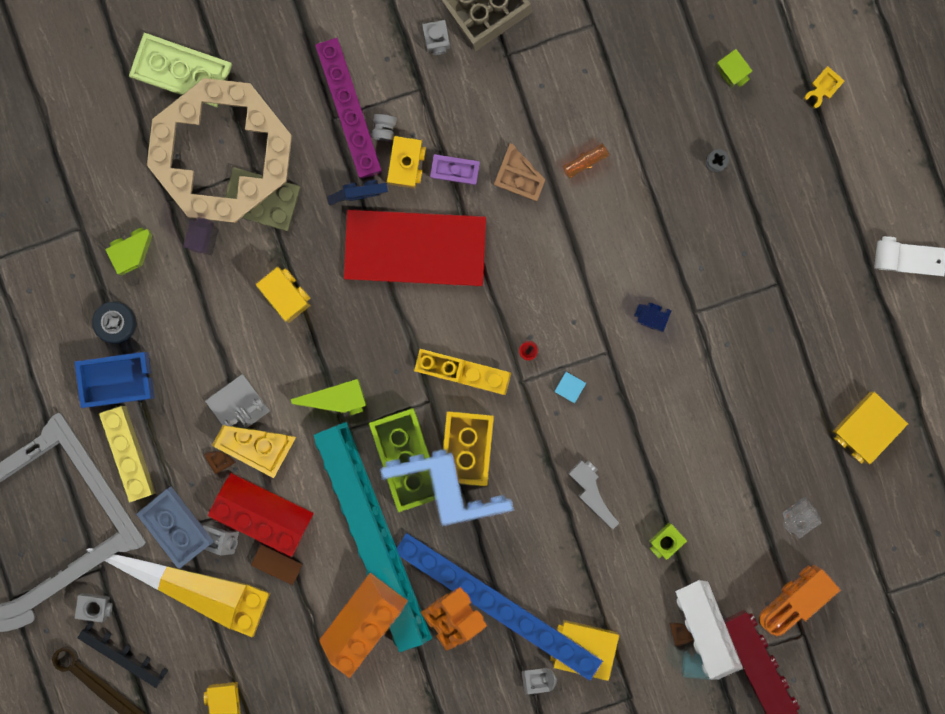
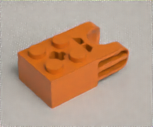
M808 565L799 573L800 577L795 582L790 581L781 589L783 592L761 611L759 615L760 625L772 635H782L800 619L804 621L809 619L841 591L822 568L816 565L812 567Z

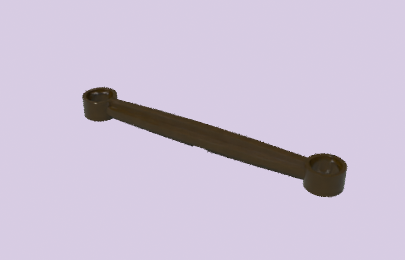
M62 647L53 654L52 663L57 670L62 672L70 671L119 714H146L105 680L78 661V654L72 647ZM67 651L72 655V665L63 667L59 664L58 655L60 652Z

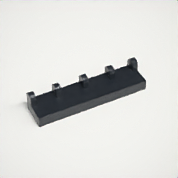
M89 621L85 629L80 632L77 639L155 688L160 685L169 671L167 668H164L159 674L147 666L151 660L148 656L141 663L127 654L132 647L129 644L126 645L123 651L111 644L108 640L112 633L107 632L104 638L92 632L93 621Z

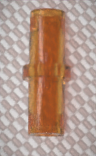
M601 143L586 153H580V157L562 167L569 179L587 168L590 170L593 168L592 165L610 155L604 144Z

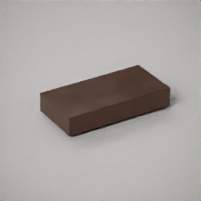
M261 544L251 566L288 584L294 585L303 563Z

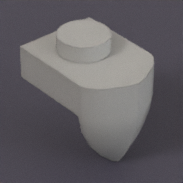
M549 668L522 671L525 695L550 692L556 686L557 676Z

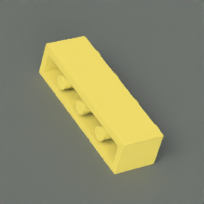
M120 406L100 413L99 415L129 502L155 494L156 492L127 407Z

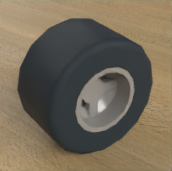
M107 302L100 305L95 311L92 318V327L95 334L101 340L108 343H122L129 340L134 334L137 321L133 310L129 306L120 302Z

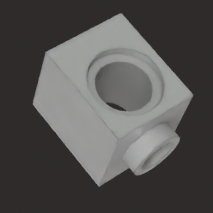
M87 593L79 594L75 619L104 622L112 613V603H109L110 597ZM91 602L99 604L100 612L98 614L91 612Z

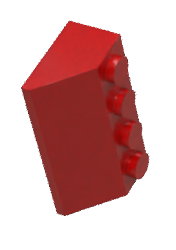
M230 473L207 516L292 557L314 513Z

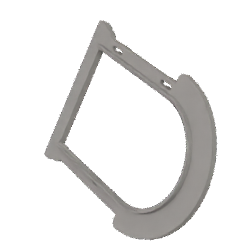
M57 413L50 418L39 437L0 462V482L60 443L119 532L93 548L95 549L93 552H87L69 564L68 568L64 571L60 570L57 572L58 575L48 578L15 600L0 603V632L18 629L32 623L35 620V613L32 608L116 552L135 550L146 544V540L62 413ZM36 444L40 445L39 448H36L35 450L27 454V450H29Z

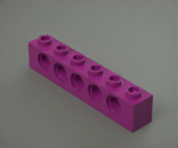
M338 38L315 44L360 180L382 174Z

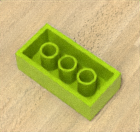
M414 408L369 423L383 467H386V462L400 459L401 463L409 462L410 457L423 454L424 458L430 457ZM430 469L387 478L398 512L437 500Z

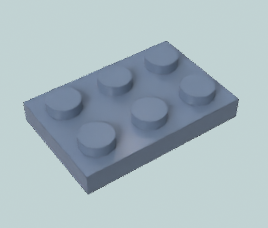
M172 487L166 489L136 514L178 569L214 542Z

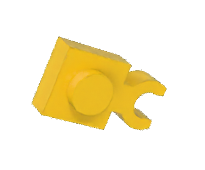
M827 66L811 84L815 90L808 92L803 100L806 101L810 96L815 97L816 104L812 108L816 109L821 105L823 96L830 99L845 81Z

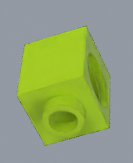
M737 49L733 50L715 65V68L730 88L736 84L738 87H741L750 80L748 75L751 74L752 69Z
M669 522L649 541L653 545L650 550L659 559L663 556L668 560L687 540ZM666 536L671 537V547L663 549L660 545L661 539Z

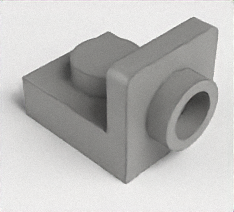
M445 20L422 24L427 52H432L433 55L446 53V49H450V42Z
M203 525L205 531L214 541L204 550L218 555L234 554L238 544L239 533L237 531H225L211 525Z

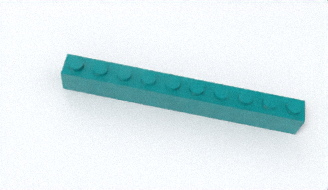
M347 422L314 434L315 446L320 451L324 461V469L330 476L332 489L339 499L341 512L347 519L350 534L356 542L359 557L363 560L366 567L367 576L369 573L373 574L407 600L404 608L389 627L394 645L397 646L399 653L423 645L432 639L424 617L420 613V606Z

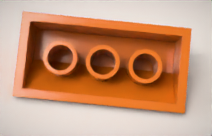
M369 573L319 640L330 664L350 678L400 614L407 600L373 574Z

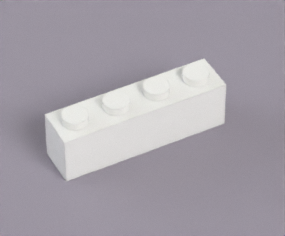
M699 580L675 591L678 597L676 599L677 605L686 617L685 625L694 637V648L703 660L702 668L704 673L710 679H720L743 669L709 582Z

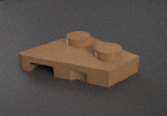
M510 143L494 186L537 202L545 179L516 147Z

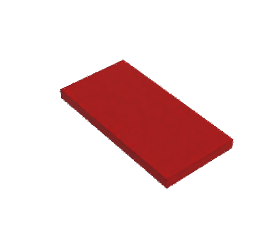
M347 210L344 280L483 287L486 217Z

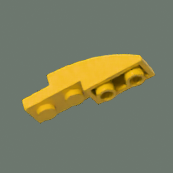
M423 349L419 350L414 371L503 395H506L511 377V372Z

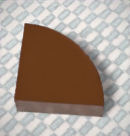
M212 451L204 454L215 474L236 463L230 455L224 452Z
M669 623L675 646L695 641L685 624Z

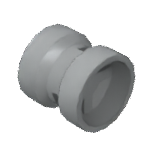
M375 114L373 119L375 128L372 130L371 138L381 141H394L393 127L396 125L397 118L389 115Z

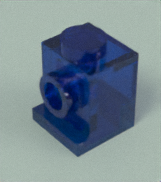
M649 302L648 306L639 303L634 313V316L637 317L635 323L662 333L672 310L666 309L665 312H662V307Z

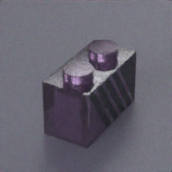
M197 217L196 221L190 220L183 247L190 251L212 256L219 229L213 226L214 222Z

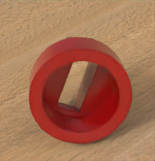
M526 341L520 346L519 354L524 360H533L538 354V346L533 341ZM531 345L533 347V350L528 355L525 353V351Z

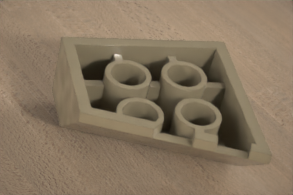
M441 0L448 14L475 52L532 13V7L528 0Z

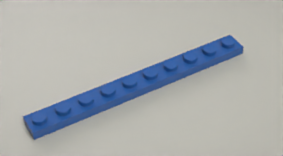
M409 533L405 534L398 545L397 551L400 557L452 591L461 587L469 595L473 605L589 681L603 662L602 659Z

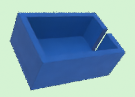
M149 352L74 362L81 408L155 398L152 378H147V374L151 373Z

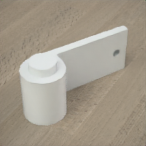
M883 236L882 240L877 241L874 269L944 276L945 248L901 244L896 242L895 237Z

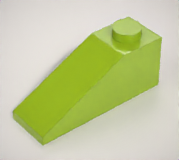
M359 379L291 399L292 404L343 413L349 411L350 415L363 412L362 407L367 406Z

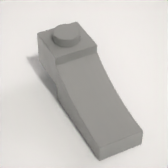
M580 460L568 472L584 488L578 496L614 529L619 522L610 513L598 491L596 479L599 476L595 474L598 469L589 460L586 463Z

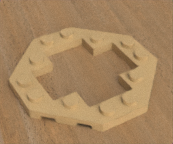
M204 78L152 119L147 166L187 217L236 223L246 213L287 182L292 135L250 83ZM202 103L246 107L245 130L268 133L263 179L240 176L237 199L192 194L194 171L172 168L177 123L200 126Z

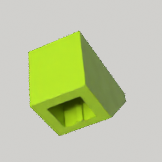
M139 228L130 233L131 237L125 240L122 238L116 239L110 243L111 247L105 249L118 275L122 276L143 265L153 236L151 230Z

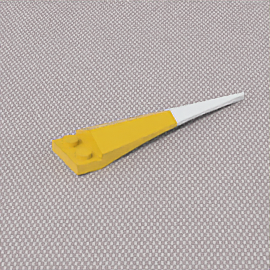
M93 548L87 549L90 553L95 550ZM113 554L104 560L228 629L250 637H254L270 595L269 592L248 584Z

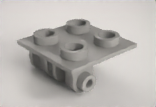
M243 374L205 401L222 426L248 428L270 412Z

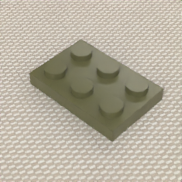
M234 167L225 198L237 199L240 176L262 179L263 176ZM286 182L242 218L288 232L301 187Z

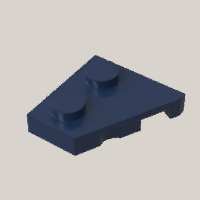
M377 180L364 182V186L357 187L356 183L343 185L342 190L327 196L329 205H335L341 201H355L380 196L388 192L387 183L378 184Z

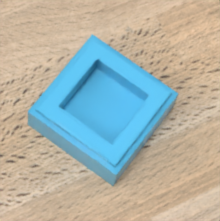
M565 372L554 392L575 403L586 383Z

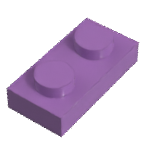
M434 154L430 178L476 185L480 162Z

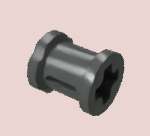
M721 149L712 151L707 156L706 167L716 173L722 171L729 163L728 154ZM715 157L722 158L720 166L712 163Z

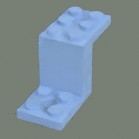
M446 449L433 452V457L424 458L423 454L412 456L409 458V462L401 463L400 459L388 461L385 463L386 467L381 469L383 478L430 469L442 525L513 510L510 498L505 499V495L491 497V502L482 504V500L468 502V507L464 508L453 454L447 453Z

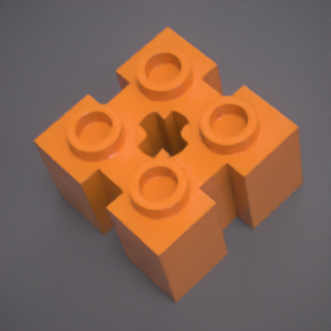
M461 587L438 598L420 612L430 628H435L438 633L436 637L446 651L456 647L458 644L469 641L487 627L482 614L477 610L473 611L469 605L471 603L470 597Z

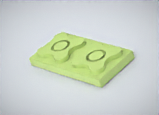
M144 33L129 77L183 95L204 78L227 81L232 63ZM205 103L216 108L218 107V104Z

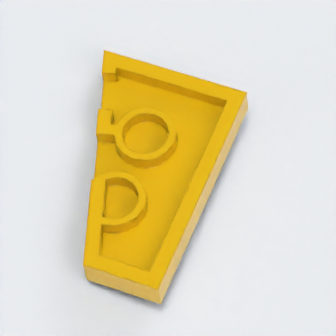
M223 425L212 446L274 478L296 437Z

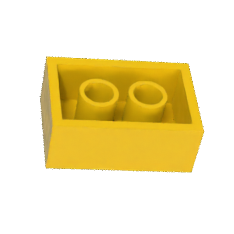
M447 411L443 450L446 449L447 453L453 454L459 484L487 486L494 418L492 415Z

